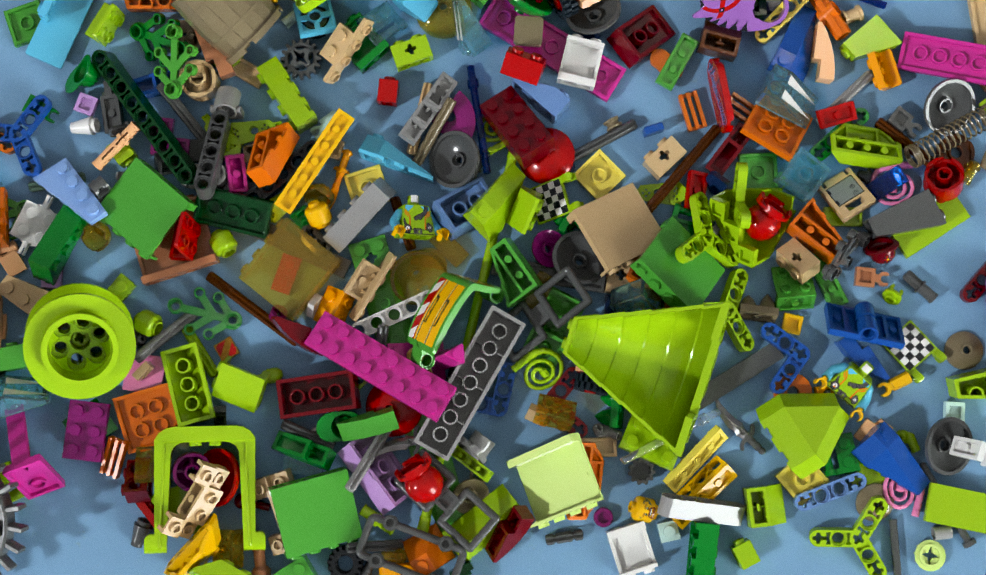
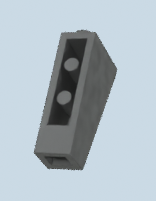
M927 189L862 223L867 232L872 235L871 239L937 228L947 222L945 220V213L936 204L937 199L935 195Z

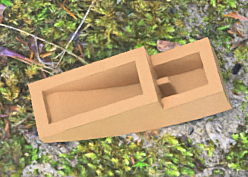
M818 21L814 27L810 63L817 64L815 82L830 84L834 80L835 75L834 53L828 32L823 22Z

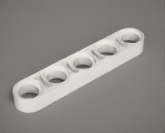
M429 290L352 324V327L355 328L357 325H361L364 327V334L370 336L377 333L378 328H374L371 325V321L375 317L381 318L382 324L388 325V327L410 318L416 314L424 300V296ZM408 302H416L418 307L415 312H409L406 309ZM392 309L400 312V317L397 320L389 318V312Z

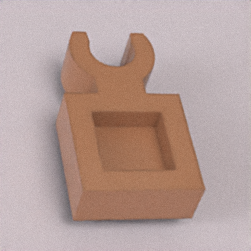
M856 266L853 286L874 288L875 283L880 287L888 286V283L881 281V277L889 276V273L881 272L876 274V268Z

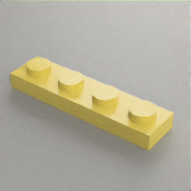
M715 425L662 481L676 493L728 439L727 435L720 427Z

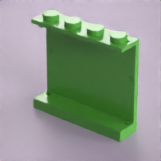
M136 157L100 203L108 213V216L100 221L110 225L116 235L123 236L126 239L125 243L138 249V254L142 258L157 260L158 258L153 252L180 219L181 212L186 210L194 212L198 205L146 161Z
M671 216L660 224V232L642 256L630 264V267L670 307L701 305L725 269L706 251H703L690 262L684 264L678 262L675 256L676 248L692 235Z
M346 467L335 468L268 487L284 546V555L287 559L296 560L306 553L310 555L317 554L323 548L334 549L339 547L340 543H351L359 540L362 529L354 495L345 489V485L349 480Z

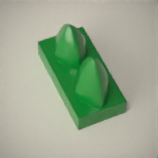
M609 394L601 396V400L610 406L611 409L597 413L595 418L600 423L611 428L622 429L624 407L619 405Z

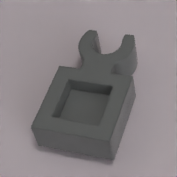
M898 106L886 120L901 133L906 130L907 135L912 139L917 136L913 133L912 129L916 128L920 131L923 128L920 124L911 122L914 116L901 106Z

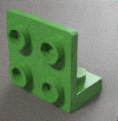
M771 268L776 291L775 308H779V311L814 308L817 294L812 278L802 285L798 280H794L785 268Z

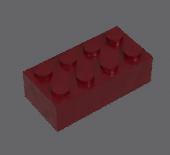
M511 85L479 105L485 121L523 169L531 166L556 149L554 137Z
M348 370L276 380L280 419L362 408L358 376Z

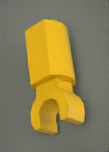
M905 371L889 379L888 383H878L876 387L884 386L886 392L881 394V397H887L891 394L892 390L897 391L911 384L913 380L909 373Z

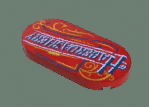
M712 58L708 62L707 74L716 121L722 133H729L734 127L731 125V121H734V111L726 72L720 59Z

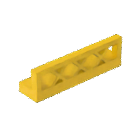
M716 455L676 494L686 495L691 491L688 496L715 499L738 475L728 463ZM720 463L716 469L712 470L716 464ZM671 518L682 530L691 522L690 520Z

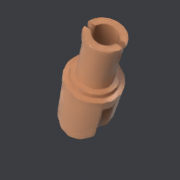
M252 550L255 567L251 570V574L271 575V568L266 565L265 550Z

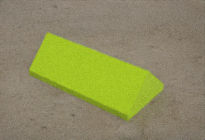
M193 342L161 351L160 355L178 427L215 418L216 415L198 343Z
M503 484L499 485L482 499L500 516V520H506L512 507L519 505ZM475 505L452 523L451 526L466 540L471 542L490 518ZM497 524L473 552L467 551L465 562L469 561L486 547ZM445 530L442 531L444 536L451 537ZM452 538L454 543L459 544L454 538Z

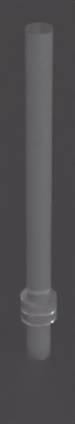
M716 408L706 414L698 415L693 429L698 426L703 427L710 420L721 415L720 410ZM656 439L621 457L620 461L625 465L664 445V443Z

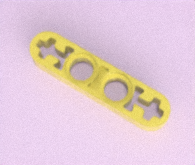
M788 0L795 3V10L788 12L780 25L771 27L775 31L772 32L770 29L767 32L766 39L764 37L760 39V31H755L757 42L760 44L770 42L809 0H799L800 4L797 0ZM783 1L764 21H771L774 16L781 14Z

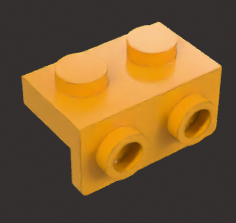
M891 49L880 53L874 51L867 54V65L873 71V83L876 88L886 91L903 84Z
M328 285L313 320L318 322L326 311L345 322L355 298L346 294L343 290Z

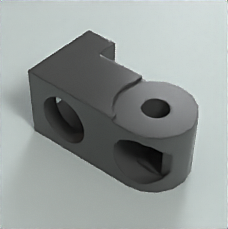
M100 175L88 184L89 189L100 203L112 189Z

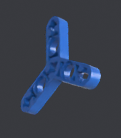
M44 95L36 96L14 125L0 123V128L5 130L4 135L0 137V142L12 143L24 174L31 178L42 173L43 170L30 136L52 109V101ZM42 101L46 105L45 107H42L39 103ZM36 109L40 114L38 115L33 110ZM29 115L35 116V121L32 124H27L26 118ZM17 131L22 134L21 137H17ZM24 147L30 148V153L27 156L21 155ZM30 160L31 164L36 166L34 168V172L29 171L31 169V165L27 161Z

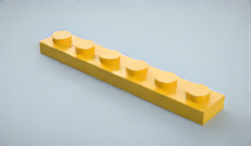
M338 108L274 203L276 206L291 215L355 120L353 117Z

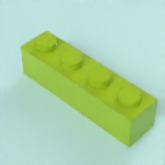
M459 445L456 446L451 456L488 483L494 472L465 452Z

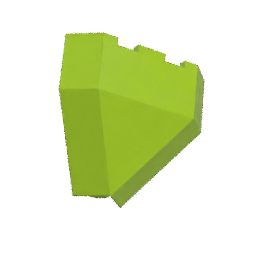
M746 188L745 204L748 209L758 204L756 198L764 191L766 196L770 193L784 202L783 208L787 212L788 210L792 211L790 219L787 222H781L779 232L770 240L764 241L750 238L745 229L738 228L731 215L733 189H726L710 198L711 220L717 223L720 228L719 233L726 245L729 244L734 251L733 257L736 262L754 268L770 258L796 213V210L793 209V195L782 192L783 188Z
M835 393L778 394L756 408L761 425L764 429L768 428L772 435L771 440L776 448L788 459L787 464L789 468L801 480L827 464L850 418L840 407Z

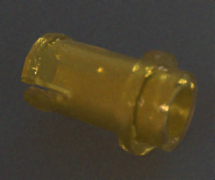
M975 160L967 162L968 166L964 171V182H966V185H970L976 173L981 170V164Z
M401 548L395 551L381 552L385 560L402 564L407 559L405 550Z

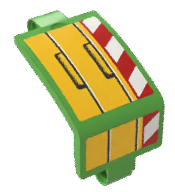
M449 272L442 273L421 303L405 338L406 342L413 345L411 361L421 368H432L435 363L434 355L438 351L454 318L474 290L480 291V295L484 300L499 304L504 299L503 290L498 286L471 277Z

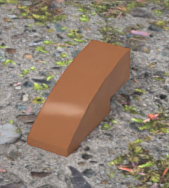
M195 31L205 61L210 65H216L222 81L237 76L233 66L226 61L227 57L212 47Z

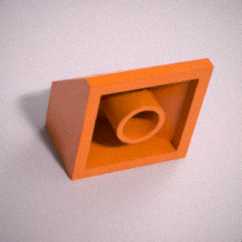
M437 523L429 526L428 533L438 537L444 536ZM415 536L403 542L411 567L414 571L424 575L432 573L456 557L452 550L443 552L439 549L438 545Z

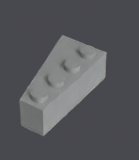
M381 177L373 183L369 181L362 188L364 193L360 197L356 195L349 203L351 207L347 211L343 209L337 216L339 220L335 224L330 223L324 230L326 234L323 236V239L338 253L347 247L397 193Z

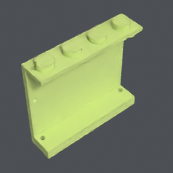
M579 432L565 435L506 461L509 469L517 467L536 521L530 528L536 526L539 529L550 526L549 522L552 520L555 523L566 519L565 515L575 516L582 513V508L586 507L587 510L598 506L597 502L604 500Z

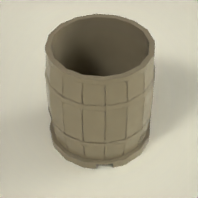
M173 0L171 6L179 12L201 37L227 57L226 61L230 65L236 63L248 52L246 49L250 46V42L253 41L256 44L281 16V11H283L279 4L276 6L271 0Z

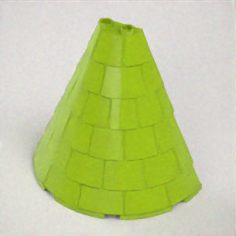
M722 302L656 310L647 309L603 315L574 316L573 319L570 318L567 326L569 334L568 337H564L561 348L564 349L563 354L583 370L600 388L602 387L619 405L628 410L658 440H661L672 450L676 456L681 457L685 450V444L688 443L695 425L701 401L705 396L717 360L718 348L723 340L731 303Z

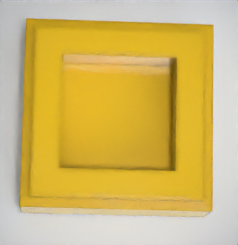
M784 312L781 329L789 334L799 336L804 317Z

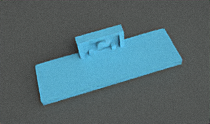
M94 0L41 1L37 8L38 16L41 20L25 53L42 62L62 69Z

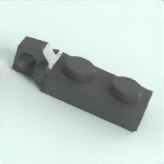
M103 81L104 92L100 96L105 134L109 135V127L122 125L125 121L122 103L107 82Z

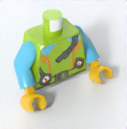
M418 195L407 196V204L395 210L389 220L393 230L391 235L398 239L428 241L437 235L436 240L441 241L442 237L448 240L450 234L448 229L442 228L429 206L419 205Z
M853 361L834 364L822 374V378H815L813 384L818 383L820 380L822 385L818 389H824L828 386L853 409L856 407L857 410L850 413V418L853 417L854 413H857L859 415L858 422L863 419L862 412L866 410L872 398L873 379L868 374L874 370V367L868 361H865L860 367Z

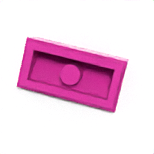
M244 153L225 155L229 191L247 192L249 189Z

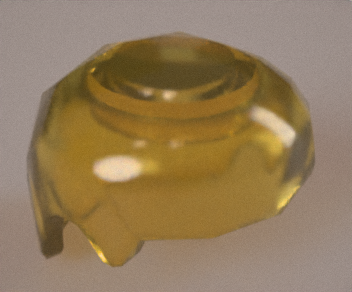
M323 183L310 185L304 194V201L307 205L310 201L318 199L319 201L326 202L329 208L335 198L329 186Z
M100 221L94 225L88 223L83 228L84 234L81 239L86 247L92 251L99 252L110 243L111 232L104 223Z

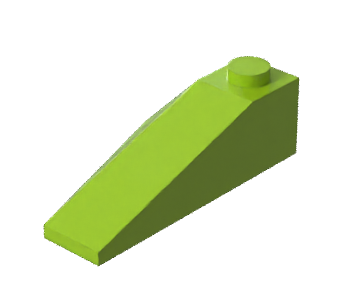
M511 163L462 215L489 243L504 228L526 177L514 163Z

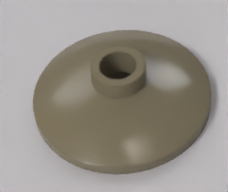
M961 331L952 334L947 339L944 346V354L947 356V361L953 367L967 370L975 367L981 361L983 346L977 336L970 332ZM964 347L969 349L967 354L963 351Z
M475 478L462 481L453 490V493L458 496L465 488H469L481 500L489 494L487 485L482 480ZM466 498L457 511L465 514L475 504Z
M868 484L858 492L855 505L859 514H861L871 497L875 495L884 497L882 484ZM888 490V496L890 500L894 503V500L891 498ZM881 501L879 506L875 507V510L872 512L875 516H877V514L875 513L876 509L878 507H883ZM889 504L882 519L886 518L893 509ZM872 517L864 518L868 521H874Z

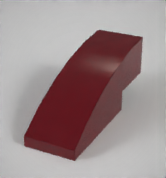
M740 121L737 123L707 163L706 169L710 172L716 171L721 175L726 172L750 139L740 133L744 124Z
M271 316L270 320L287 339L310 353L323 356L304 344L312 328L278 316Z
M526 505L513 506L507 519L498 522L485 547L493 563L498 562L522 539L535 520Z

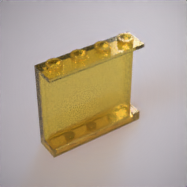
M286 217L276 224V231L273 234L270 233L265 238V245L253 253L252 258L254 259L250 264L246 263L240 270L242 274L239 278L290 320L295 321L305 310L310 299L321 290L343 260L332 254L291 221V218Z

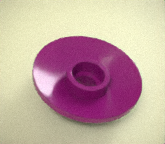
M549 229L543 230L532 241L533 256L539 264L545 267H554L552 262L553 249L556 242L562 237L558 232Z

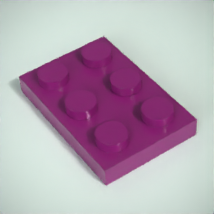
M70 400L62 458L103 462L111 404Z

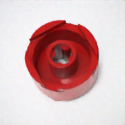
M938 157L930 161L924 172V191L929 189L935 195L938 203H944L959 196L964 183V168L962 164L956 159H944V157Z

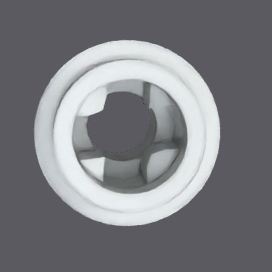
M93 116L70 123L72 134L95 135L101 129L99 119Z

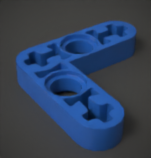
M768 322L760 328L761 337L787 355V358L769 383V388L773 393L782 394L789 388L809 360L810 350L779 326ZM765 327H772V332L775 335H777L779 332L781 333V335L777 337L775 342L773 341V339H775L776 337H774L771 334L767 336V331L765 330ZM786 337L789 339L790 345L788 348H783L780 345L781 338ZM794 344H796L797 346L794 348L798 351H801L803 349V354L805 355V358H798L797 352L792 351L790 353L789 350H791ZM787 364L794 366V374L788 375L785 373V366ZM783 377L789 379V381L784 380L781 383L783 389H775L776 385L774 382H779Z
M505 362L498 373L493 398L485 396V408L478 409L476 412L496 417L504 416L507 413L516 373L513 371V374H509L508 379H512L511 384L507 381L499 380L500 377H505V372L502 369L506 368L507 365L512 366L513 363ZM501 384H506L509 387V392L506 395H501L498 392V387ZM496 395L501 398H508L507 402H502V407L505 410L501 411L500 414H497L494 409V405L499 403V400H495Z

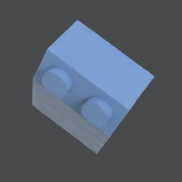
M512 78L511 86L553 125L569 108L570 96L563 89L559 90L556 87L538 83L535 86Z
M481 176L433 201L431 212L440 226L450 231L448 237L450 241L455 240L474 228L462 215L489 188Z

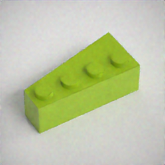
M276 56L257 67L259 74L256 76L262 85H267L269 88L267 90L268 95L272 101L277 100L279 104L277 108L281 115L288 117L290 120L288 121L289 124L299 135L318 124L313 109L311 110L304 96L301 97L298 87L290 80L289 74Z
M986 368L945 377L949 396L957 399H986Z

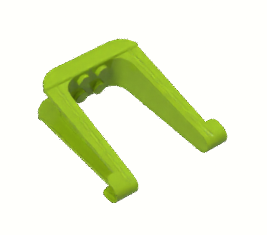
M238 425L175 426L166 428L158 433L154 439V534H148L145 537L144 554L167 553L168 535L162 534L157 526L158 524L165 526L169 519L165 513L170 509L172 455L176 446L185 442H189V446H202V442H209V446H221L222 442H230L236 446L240 459L244 551L266 550L264 531H256L255 436L246 427Z

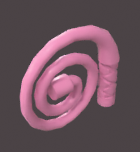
M904 161L900 164L875 169L869 183L872 195L878 202L889 206H895L911 198L915 190L914 182L909 175L903 172H889L880 182L882 194L888 199L895 200L905 195L907 184L902 179L892 180L889 186L890 194L897 193V185L895 183H900L903 186V190L898 195H890L884 189L885 182L888 178L895 175L906 178L910 183V192L899 201L890 202L880 198L875 192L874 183L876 177L884 171L911 169L913 167L908 161Z
M885 478L883 495L886 502L894 509L907 508L913 502L915 494L911 492L910 498L905 504H894L888 496V490L891 498L897 502L906 500L908 491L892 479L887 490L890 478ZM893 489L901 493L903 492V496L900 498L896 497ZM925 489L920 495L915 497L911 513L914 517H919Z

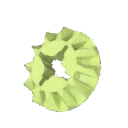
M923 540L920 544L916 545L917 548L913 552L915 555L914 561L921 569L936 571L943 566L946 553L939 542ZM931 550V553L937 557L930 558L928 561V558L922 554L928 553Z

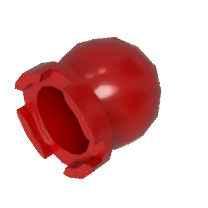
M762 191L756 198L758 204L749 208L751 212V225L749 229H745L750 238L758 241L773 238L779 232L781 222H787L792 216L791 210L787 212L783 208L784 202L770 193L766 196L764 191Z
M424 452L423 456L415 454L402 463L403 468L400 471L396 469L394 473L399 482H405L404 487L407 494L414 501L421 503L434 501L441 494L444 481L436 467L430 465L432 458L427 452Z

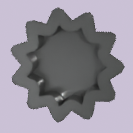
M641 457L638 461L633 460V465L628 466L630 469L628 475L632 476L631 481H637L638 485L642 482L647 485L648 480H653L652 475L656 473L653 470L654 464H650L649 461L643 460Z

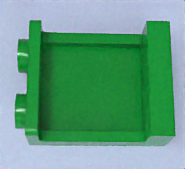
M360 12L352 14L347 19L345 25L355 32L363 20L362 14ZM372 28V31L363 39L360 49L355 51L351 57V62L364 74L390 51V45Z

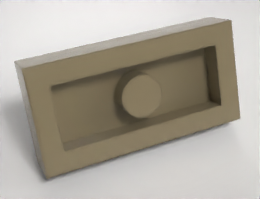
M768 294L763 297L760 305H756L753 298L747 295L741 301L738 312L743 320L775 323L779 316V308H775L774 301Z

